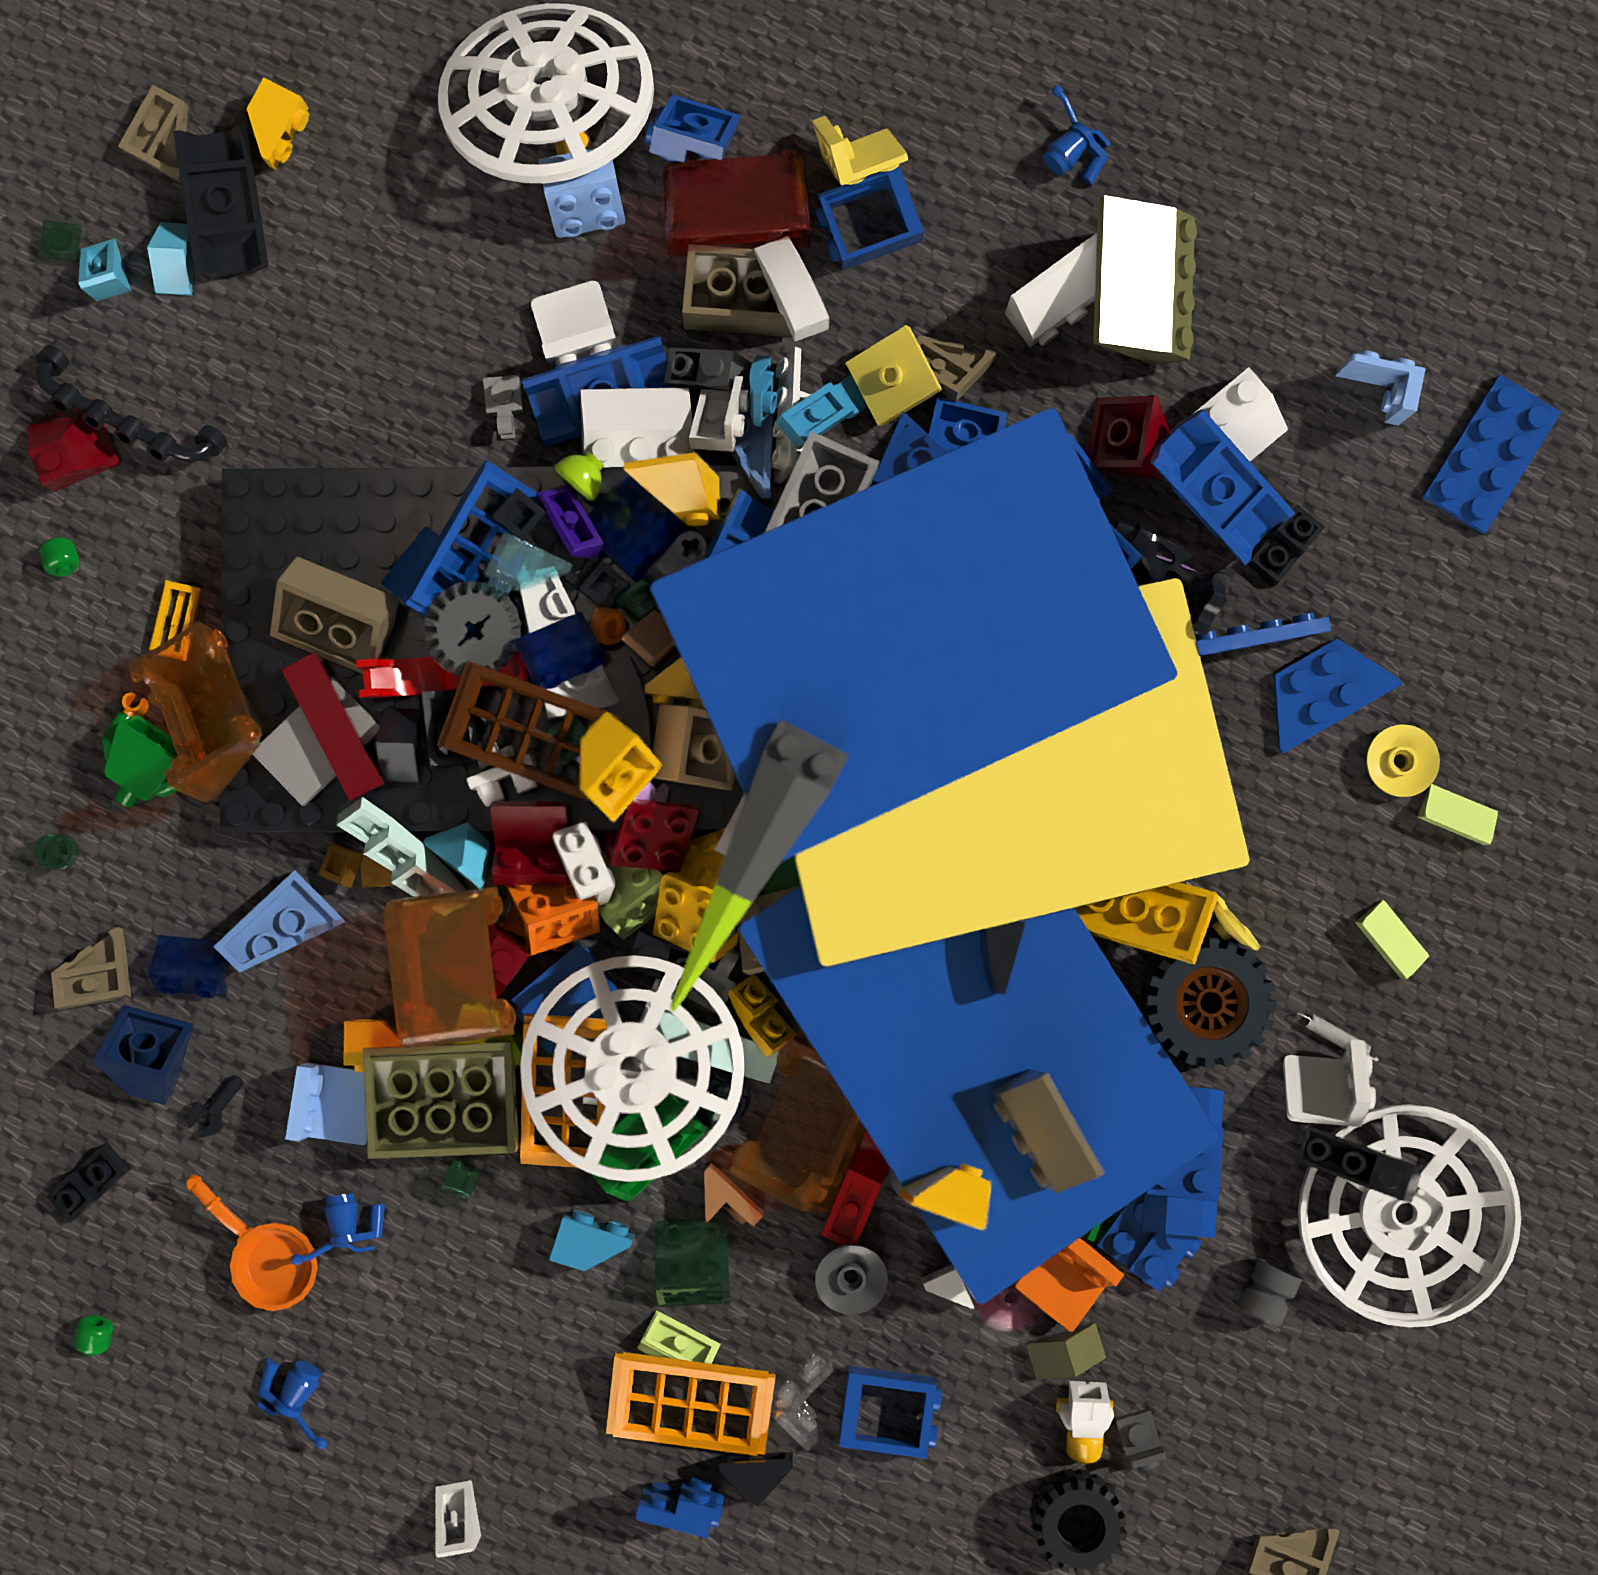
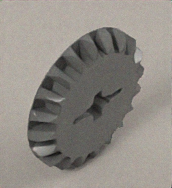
M466 581L446 588L433 600L425 616L424 639L430 655L443 669L462 677L467 661L498 671L506 666L512 656L516 654L518 643L521 640V622L517 608L505 593L484 582ZM485 618L479 629L482 634L479 639L472 636L460 642L468 631L464 626L468 621L475 624Z

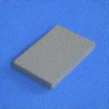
M330 676L365 747H367L377 737L380 724L333 676ZM300 706L251 752L302 806L309 803L336 776Z

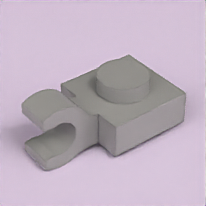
M519 374L483 378L487 415L497 416L498 435H501V440L516 439L513 414L524 413Z
M733 949L722 956L716 969L707 965L700 977L716 992L724 1004L729 998V990L737 984V981L728 977L740 953ZM697 990L695 992L690 991L687 998L718 1014Z

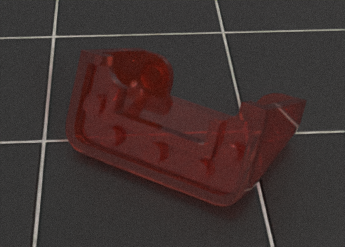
M786 149L778 151L776 155L723 158L722 160L690 161V158H686L684 163L669 161V164L663 166L665 240L669 257L687 256L686 249H688L689 244L720 245L775 241L786 236L793 242L796 249L811 248L805 158L798 155L796 150Z

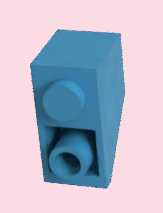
M574 1210L573 1214L566 1213L562 1218L549 1260L586 1271L630 1248L635 1234L629 1233V1227L625 1224L608 1221L607 1225H603L593 1221L594 1215Z

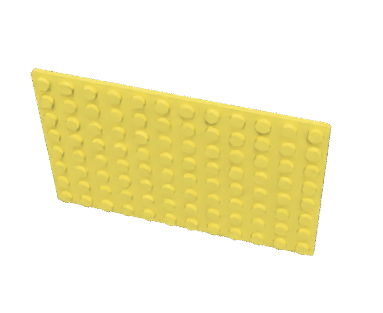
M1170 579L1138 586L1177 669L1178 674L1174 680L795 855L819 962L823 966H831L1246 866L1249 863L1248 850L1201 658L1198 654L1183 585L1179 579Z

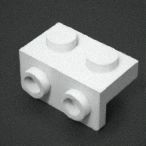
M735 376L732 391L701 389L689 435L691 449L734 451L737 437H742L744 433V415L742 413H748L750 406V391L744 390L742 376Z
M587 822L554 832L552 839L577 897L582 900L594 896L598 906L609 903L615 888V879L611 869L606 867L602 859L599 841L595 835H592Z

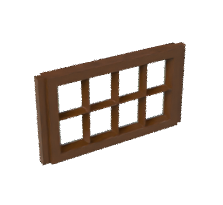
M467 661L437 745L578 798L591 801L581 790V766L575 782L555 775L553 771L562 747L581 754L580 745L565 740L574 713L596 721L606 711ZM483 680L505 688L496 715L474 707ZM513 691L536 699L526 726L504 718ZM543 703L566 710L557 737L534 729ZM608 712L620 722L621 716ZM471 714L493 721L484 748L462 740ZM501 725L523 732L514 759L492 751ZM531 736L554 744L545 770L523 763Z

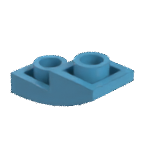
M762 355L756 356L750 370V415L754 426L760 427L768 415L774 413L777 405V393L773 392L775 373L771 372V357Z

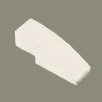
M786 236L754 248V253L780 314L785 318L794 342L828 330L829 316L801 257L789 237Z

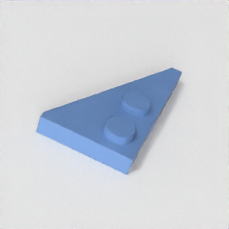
M749 406L748 413H742L744 415L743 436L737 437L734 451L729 452L761 499H770L774 413L768 415L761 427L754 426Z

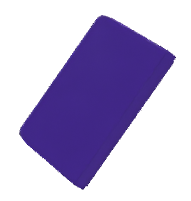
M566 484L538 492L536 495L537 499L570 555L588 558L597 556L604 543L570 485Z

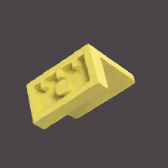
M826 116L812 120L823 160L841 186L860 183L866 176L879 171L888 172L894 170L900 163L908 160L907 152L888 129H883L849 142L848 138H843L839 126H833Z

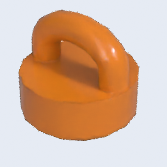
M606 607L596 608L590 619V633L593 640L609 646L616 645L621 641L626 629L624 615L615 609Z

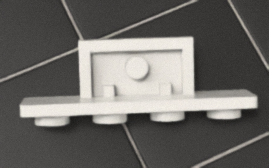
M795 346L786 357L780 358L776 367L775 375L776 378H779V387L776 392L777 419L782 413L811 395L800 391L801 348ZM775 421L773 437L776 438V449L772 456L771 466L775 468L774 482L782 484L792 473L803 448L798 450Z

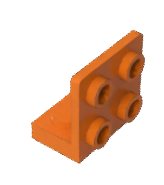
M569 876L567 885H505L523 919L526 946L531 956L600 932L598 902L596 898L591 896L580 900L576 895Z
M1078 1238L1015 1283V1288L1065 1330L1073 1332L1105 1287L1117 1286L1125 1274L1081 1238Z

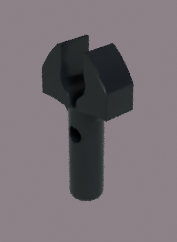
M233 1075L211 1103L202 1105L199 1101L195 1102L188 1112V1128H192L200 1116L210 1113V1124L199 1137H208L220 1133L226 1125L222 1121V1111L244 1085L242 1078Z

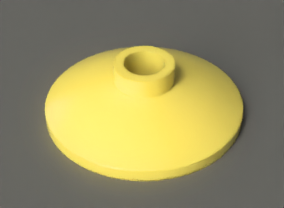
M1395 725L1384 729L1372 740L1367 751L1366 765L1370 778L1383 792L1397 797H1409L1423 792L1434 782L1439 771L1440 757L1435 742L1425 731L1411 725ZM1398 754L1404 756L1406 760L1403 768H1397L1394 764V758Z
M1218 895L1214 908L1218 921L1212 925L1224 941L1234 938L1250 949L1259 950L1261 947L1246 926L1241 924L1228 909L1225 901Z

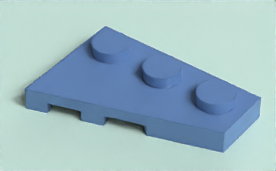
M294 870L213 947L241 973L346 921Z

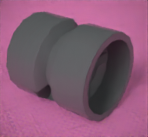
M1258 1258L1250 1275L1254 1285L1246 1286L1237 1305L1256 1317L1281 1327L1288 1312L1285 1299L1295 1297L1302 1279L1265 1259Z

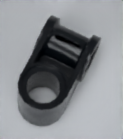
M689 531L681 534L670 548L649 568L644 579L652 585L656 580L702 561L709 544L697 532ZM699 542L697 548L701 552L700 555L697 557L689 555L686 558L688 552L685 546L688 543L694 546Z

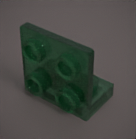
M726 1218L710 1219L708 1223H706V1219L657 1221L655 1223V1292L659 1307L731 1303L728 1221Z

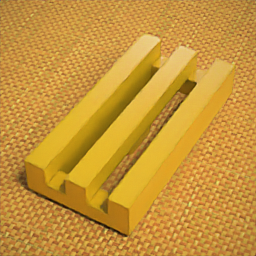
M165 580L149 650L187 658L202 588ZM173 590H178L179 594L167 644L162 646L160 644ZM187 593H191L179 646L176 649L174 647Z

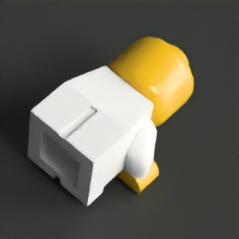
M1069 1381V1398H1057L1056 1411L1059 1413L1064 1426L1068 1429L1066 1452L1072 1460L1079 1464L1094 1463L1102 1456L1104 1432L1109 1429L1114 1418L1113 1400H1109L1106 1383L1090 1382V1384H1086V1382Z

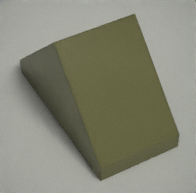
M1095 1322L1077 1327L1073 1332L1064 1331L1026 1343L1036 1379L1077 1377L1106 1358Z

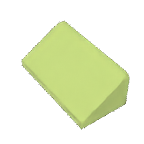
M1431 784L1417 817L1480 844L1490 845L1494 835L1498 811Z
M1381 900L1355 922L1401 979H1408L1429 957V954L1384 900Z
M656 1310L637 1349L650 1356L712 1364L721 1344Z

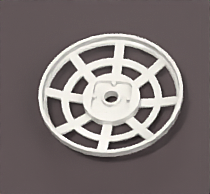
M547 3L526 6L506 12L486 22L473 31L456 48L440 78L438 90L439 114L446 135L455 149L469 163L480 170L504 180L521 183L565 181L588 174L606 165L620 155L637 138L648 119L653 104L654 82L652 68L647 53L637 37L621 22L603 12L572 4ZM545 13L571 15L566 22L543 20L522 25L519 20L527 16ZM587 19L603 24L619 33L631 45L610 48L599 35L583 27L582 24ZM506 25L508 31L493 39L478 56H465L478 42ZM543 29L560 30L552 42L541 41L533 43L528 35V32ZM577 34L590 41L598 50L578 55L576 51L568 47V44L573 36ZM514 38L519 49L513 52L506 60L490 58V55L498 47ZM638 58L642 79L637 103L616 94L619 85V70L616 60ZM606 63L608 75L605 89L587 82L586 67ZM454 70H470L467 85L470 103L451 115L447 91ZM481 71L499 73V87L480 96L478 84ZM542 77L551 78V80L546 81L541 85L535 83L539 78ZM583 97L598 101L587 114L574 122L572 121L569 112L579 105ZM504 100L507 107L515 113L511 125L508 126L494 118L487 109ZM610 107L629 116L626 123L613 137L599 147L586 152L579 134L597 123ZM477 116L480 122L489 130L505 138L499 158L491 156L475 147L462 135L458 128ZM555 119L559 128L545 131L525 130L529 120L545 121ZM565 140L573 157L569 160L549 164H520L514 162L520 143L547 144Z
M644 956L613 957L592 963L573 973L556 986L541 1003L529 1025L523 1043L520 1065L522 1091L527 1109L537 1130L547 1143L565 1160L588 1173L606 1179L621 1181L652 1180L675 1173L692 1164L710 1150L725 1132L736 1112L742 1093L745 1071L743 1046L738 1028L724 1002L700 978L697 979L693 987L708 1000L718 1013L723 1024L701 1031L696 1021L682 1006L679 1005L675 1011L671 1012L672 999L670 998L684 970L683 967L677 964ZM635 966L653 968L666 973L657 992L634 988L611 992L603 971ZM589 977L597 998L581 1007L567 1022L564 1029L545 1022L544 1019L549 1010L560 997L578 982ZM640 1000L650 1002L651 1005L642 1023H622L615 1002ZM601 1009L608 1029L601 1033L594 1043L574 1034L579 1025L589 1015ZM665 1009L670 1011L684 1024L691 1036L670 1044L666 1037L656 1030ZM537 1035H540L557 1043L553 1059V1080L556 1090L535 1098L532 1087L531 1062L533 1047ZM726 1038L730 1042L733 1063L731 1090L727 1101L706 1092L710 1077V1057L707 1045ZM567 1048L587 1056V1077L566 1085L564 1075ZM697 1050L699 1064L696 1087L676 1079V1058ZM631 1056L638 1058L642 1063V1071L634 1079L626 1078L621 1072L623 1060ZM593 1092L597 1099L606 1106L598 1126L593 1125L580 1113L572 1099ZM669 1093L688 1100L689 1103L682 1113L667 1126L662 1127L655 1106L662 1102ZM561 1104L574 1124L593 1137L584 1158L574 1153L557 1138L545 1122L541 1112ZM700 1106L721 1115L713 1129L698 1145L685 1155L675 1159L667 1138L682 1129L696 1114ZM620 1112H640L648 1134L625 1136L611 1132ZM606 1144L621 1147H641L653 1144L661 1165L649 1169L623 1170L608 1168L598 1163Z
M1412 1104L1391 1105L1368 1111L1363 1124L1382 1118L1384 1139L1377 1140L1367 1145V1147L1378 1151L1385 1150V1153L1402 1159L1400 1147L1419 1148L1434 1154V1156L1422 1171L1412 1202L1395 1199L1337 1176L1329 1196L1328 1219L1311 1223L1308 1221L1309 1195L1318 1169L1308 1166L1300 1189L1298 1205L1299 1233L1305 1254L1315 1274L1325 1287L1343 1304L1366 1318L1386 1325L1409 1328L1432 1326L1451 1321L1471 1311L1485 1300L1502 1281L1513 1261L1519 1242L1521 1226L1520 1199L1514 1177L1504 1157L1490 1139L1476 1127L1456 1115L1433 1107ZM1397 1115L1428 1117L1446 1123L1456 1130L1442 1146L1419 1137L1399 1136ZM1342 1125L1332 1134L1343 1138L1358 1127ZM1468 1139L1473 1141L1490 1161L1498 1177L1501 1190L1478 1192L1477 1185L1470 1172L1461 1160L1455 1156ZM1447 1164L1459 1177L1466 1194L1447 1197L1444 1190L1435 1181ZM1348 1181L1363 1192L1359 1212L1339 1216L1340 1198ZM1403 1203H1410L1414 1211L1412 1218L1404 1223L1399 1222L1396 1218L1398 1206ZM1504 1205L1505 1222L1503 1237L1498 1253L1493 1263L1490 1264L1472 1252L1481 1229V1208ZM1469 1209L1467 1231L1462 1243H1459L1446 1234L1450 1224V1212ZM1362 1227L1366 1236L1372 1242L1361 1261L1349 1248L1342 1231ZM1332 1234L1339 1253L1349 1266L1355 1270L1345 1290L1333 1280L1323 1267L1314 1249L1312 1238ZM1437 1246L1452 1255L1451 1259L1440 1268L1423 1275L1419 1256L1432 1251ZM1386 1252L1392 1256L1404 1258L1408 1278L1390 1277L1378 1273L1374 1269ZM1463 1264L1483 1276L1476 1286L1461 1298L1432 1310L1426 1287L1433 1286L1447 1279ZM1369 1280L1389 1289L1411 1290L1417 1312L1399 1313L1385 1311L1367 1305L1358 1300Z

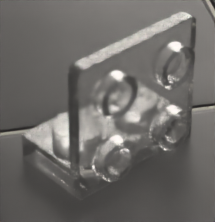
M828 1351L821 1357L817 1353L814 1354L802 1367L804 1372L802 1377L796 1383L792 1380L787 1381L776 1394L778 1401L775 1404V1420L806 1451L818 1441V1425L814 1420L817 1417L816 1413L804 1401L833 1372L832 1355Z

